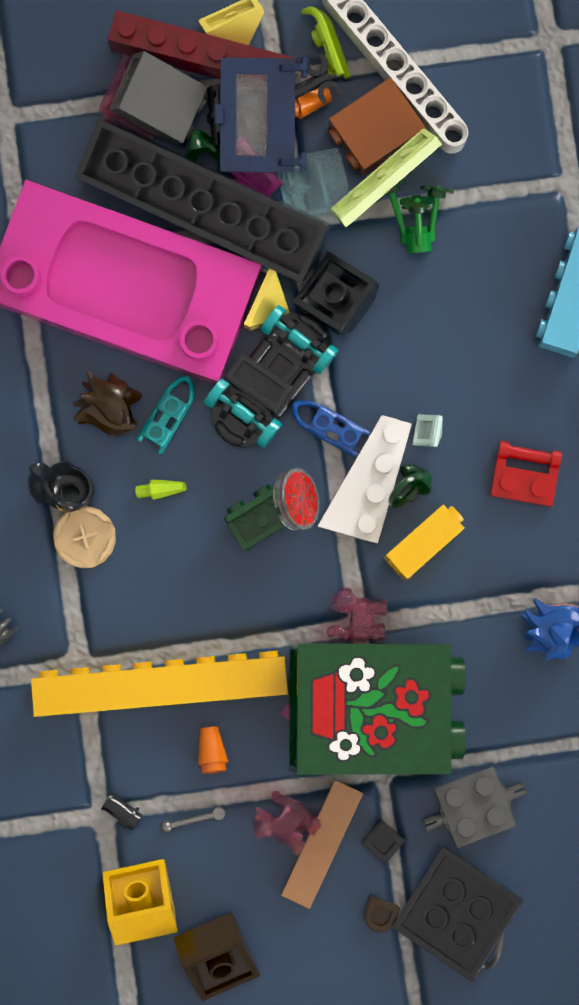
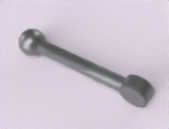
M217 807L210 813L174 822L165 820L161 823L160 828L164 833H169L172 828L212 818L221 820L225 816V811L223 808Z

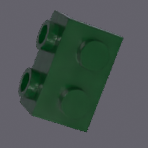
M267 484L253 493L255 499L244 504L241 500L226 510L229 515L224 517V520L244 551L294 521L289 514L286 499L278 485L271 488Z

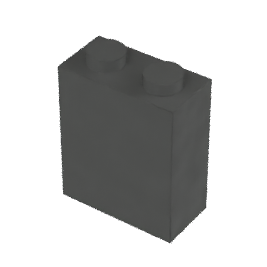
M142 51L133 54L109 111L171 145L181 144L189 139L190 133L194 129L192 122L196 113H199L205 105L206 97L204 95L208 87L149 53Z

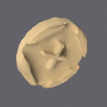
M83 506L78 511L65 512L56 523L53 538L59 556L69 565L78 568H94L105 562L113 553L116 544V531L111 519L101 510L90 506Z

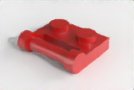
M500 440L490 496L552 507L562 452L552 450L550 453L511 446L510 442ZM507 458L546 464L549 465L548 472L545 474L507 467L506 460Z

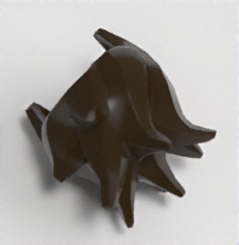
M87 372L86 375L89 383L82 382V385L88 392L81 393L80 396L82 398L73 402L74 407H82L74 416V420H79L77 423L80 425L87 423L94 425L106 434L115 437L122 436L135 429L137 422L134 420L129 406L140 400L142 393L129 388L124 380L116 377L113 373L109 374L107 381L97 379L91 372Z

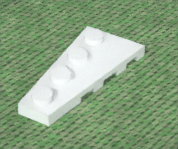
M384 415L380 417L317 527L378 544L389 506L388 499L395 485L412 423Z

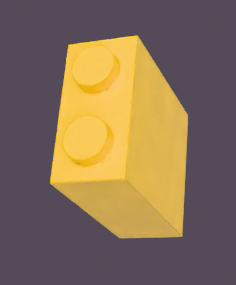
M443 504L387 553L383 559L403 581L407 580L464 529V526L461 524L464 520L463 517L453 506L447 509Z

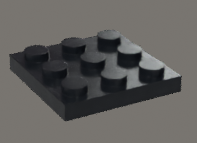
M442 846L392 928L461 976L473 982L523 904L524 899L447 847Z

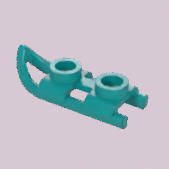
M183 375L178 377L168 385L136 438L140 443L145 437L159 445L160 447L157 452L161 455L193 402L195 387L190 376ZM183 381H186L189 385V396L186 403L170 394ZM161 410L163 414L159 421L155 422L154 420ZM173 417L176 420L169 430L165 426L169 419Z

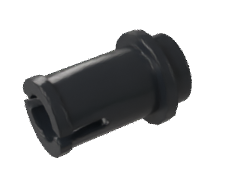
M113 792L101 808V810L124 824V829L128 827L133 830L143 814L138 812L140 808L136 807L134 809Z

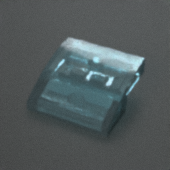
M340 148L307 153L306 172H300V166H295L294 173H278V176L284 182L280 186L283 201L315 217L319 215L324 217L332 215L330 212L331 208L350 192Z

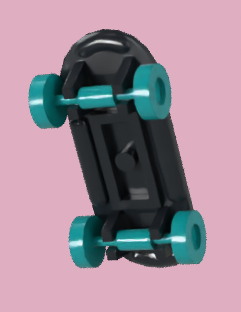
M278 305L260 328L266 334L249 356L294 387L276 414L223 378L218 381L204 400L205 405L211 409L213 408L212 419L217 434L227 443L238 447L258 444L264 449L281 428L280 418L315 373L321 375L337 355L339 350L331 344L330 334L326 326L310 314L294 312L285 315L287 310Z

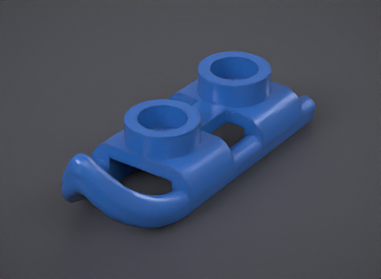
M299 400L292 405L293 417L300 427L350 456L357 457L358 453L353 449L361 435L368 437L370 431L314 401ZM299 406H309L318 410L310 426L300 418L297 412ZM337 420L343 423L345 427L341 428L334 424L333 421ZM331 431L338 435L337 441L326 435L327 432Z

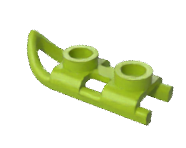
M313 6L302 9V14L312 15L318 23L311 34L318 48L324 47L325 56L328 60L327 70L330 76L334 74L340 76L343 74L345 80L351 78L352 76L331 19L326 13Z

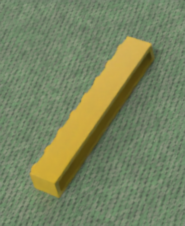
M278 651L259 652V658L247 659L246 653L227 655L228 661L215 662V656L197 657L196 664L184 665L183 659L165 660V667L152 668L151 661L133 663L134 669L121 670V664L102 666V672L90 673L89 667L71 668V675L58 676V670L39 671V678L31 679L34 717L288 695L285 656L278 657Z

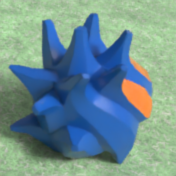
M535 597L533 601L539 615L532 614L528 609L521 615L533 629L526 632L529 635H526L524 639L532 642L524 651H541L547 654L545 661L552 658L568 659L571 655L572 647H579V631L577 630L579 628V606L574 604H545Z

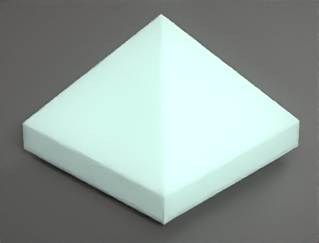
M418 414L412 445L437 447L442 437L443 416Z

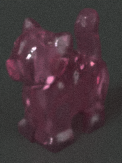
M342 587L333 596L332 604L329 606L339 613H351L349 625L347 628L338 625L330 626L327 629L328 636L337 635L343 639L357 641L366 639L385 640L386 627L384 623H379L376 626L374 616L386 615L387 600L373 601L368 598H360L352 592L351 588Z
M273 791L271 794L272 800L276 804L283 806V809L275 819L271 813L256 807L257 814L253 819V833L260 839L274 837L280 843L288 845L292 853L297 856L305 846V843L302 841L303 835L299 832L307 829L308 833L314 836L320 829L321 822L314 814L308 812L301 802L281 795L279 791Z

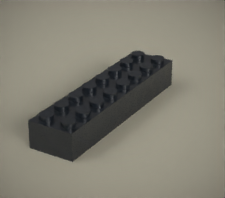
M106 119L98 120L75 175V178L299 283H304L307 280L332 225Z

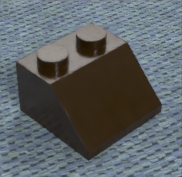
M232 912L216 917L208 923L173 937L182 968L202 1001L260 976L242 930Z

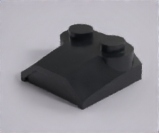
M327 251L322 262L296 298L292 299V302L327 325L332 332L344 336L356 327L372 305L379 284L376 280Z

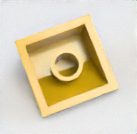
M164 859L102 872L107 922L115 946L178 932L175 907Z

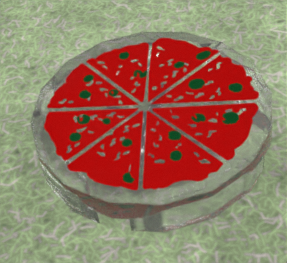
M298 467L284 470V473H280L277 476L273 488L275 508L279 507L282 514L278 516L281 522L290 530L301 531L312 528L318 519L320 511L317 487L312 477L305 470Z

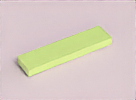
M426 129L420 130L337 202L330 212L339 222L347 227L442 145L441 142Z

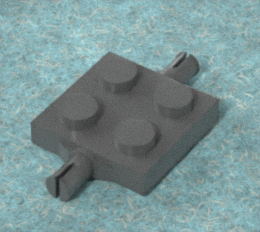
M494 766L436 787L434 790L440 803V814L422 819L424 825L436 821V823L426 826V831L429 832L445 825L453 837L456 848H460L515 827L516 823L511 813L510 801L528 795L526 789L514 793V791L524 788L525 785L521 782L505 789L498 779Z

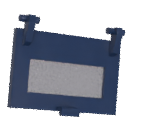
M221 58L220 104H215V124H220V172L294 173L295 166H300V172H306V153H300V159H295L296 71H301V78H307V58H301V64H296L295 58Z

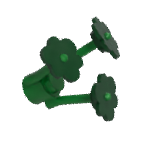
M405 179L400 180L383 196L389 195L400 231L401 244H406L408 253L431 251V242L435 241V225L439 199H445L446 193L454 194V190L441 188L439 185L435 187L422 185L420 189L428 190L427 196L413 195L400 199L402 209H408L410 213L415 215V225L409 226V232H407L395 192L401 191L399 185L406 183ZM427 208H431L427 230V225H422V213L426 212Z

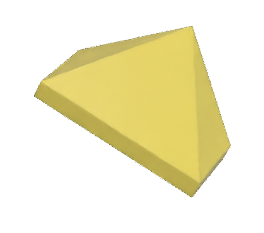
M241 0L198 21L205 34L249 45L264 15V10L258 0Z
M270 268L244 323V329L248 331L261 328L267 317L278 305L287 310L285 315L290 313L277 273Z

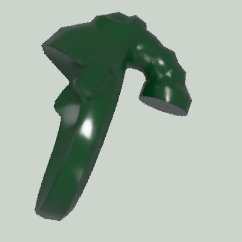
M194 129L190 133L188 150L184 156L197 161L198 156L202 152L211 153L218 162L217 171L220 172V150L212 143V137L204 131Z
M411 464L400 466V472L406 478L393 489L388 503L391 507L398 508L408 501L413 502L418 494L428 495L432 489V478L428 470ZM408 483H410L409 486L407 487V489H406L401 495H399L398 497H396L397 494H398Z

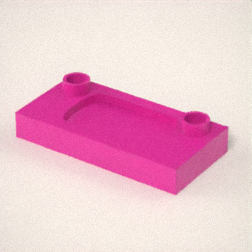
M25 179L0 246V308L216 385L224 376L260 278L262 265Z

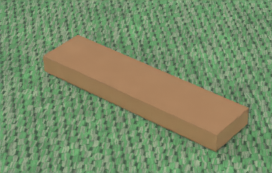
M334 779L281 896L308 909L311 908L364 794L363 792Z

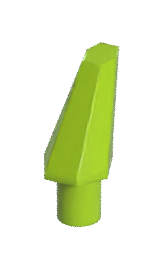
M153 479L150 480L149 484L136 486L135 492L137 498L151 497L153 500L184 492L187 490V485L185 482Z

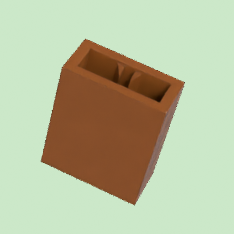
M390 77L329 118L328 127L330 129L327 133L336 146L341 144L347 153L344 157L350 168L354 172L359 170L361 175L365 176L384 163L420 130L426 129V127Z

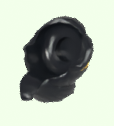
M69 461L58 462L50 467L45 463H34L29 467L31 474L28 477V488L37 503H48L57 510L74 512L90 504L94 498L95 487L91 478L82 469L72 465Z

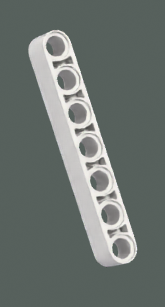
M322 0L325 9L385 81L390 77L426 127V130L435 135L441 142L440 148L450 154L461 151L468 137L466 124L363 0ZM352 13H358L363 17V20L359 23H352L347 17ZM376 36L382 40L383 44L373 47L368 44L367 39ZM390 60H397L403 67L400 70L393 71L387 67L386 63ZM411 83L418 84L422 92L410 94L406 86ZM429 107H436L442 115L438 118H431L426 114L425 110ZM451 130L457 131L461 136V140L451 142L446 138L445 133Z

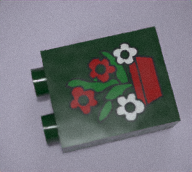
M289 643V771L297 775L451 774V759H463L466 749V732L463 721H451V695H463L465 691L466 668L463 657H451V644Z

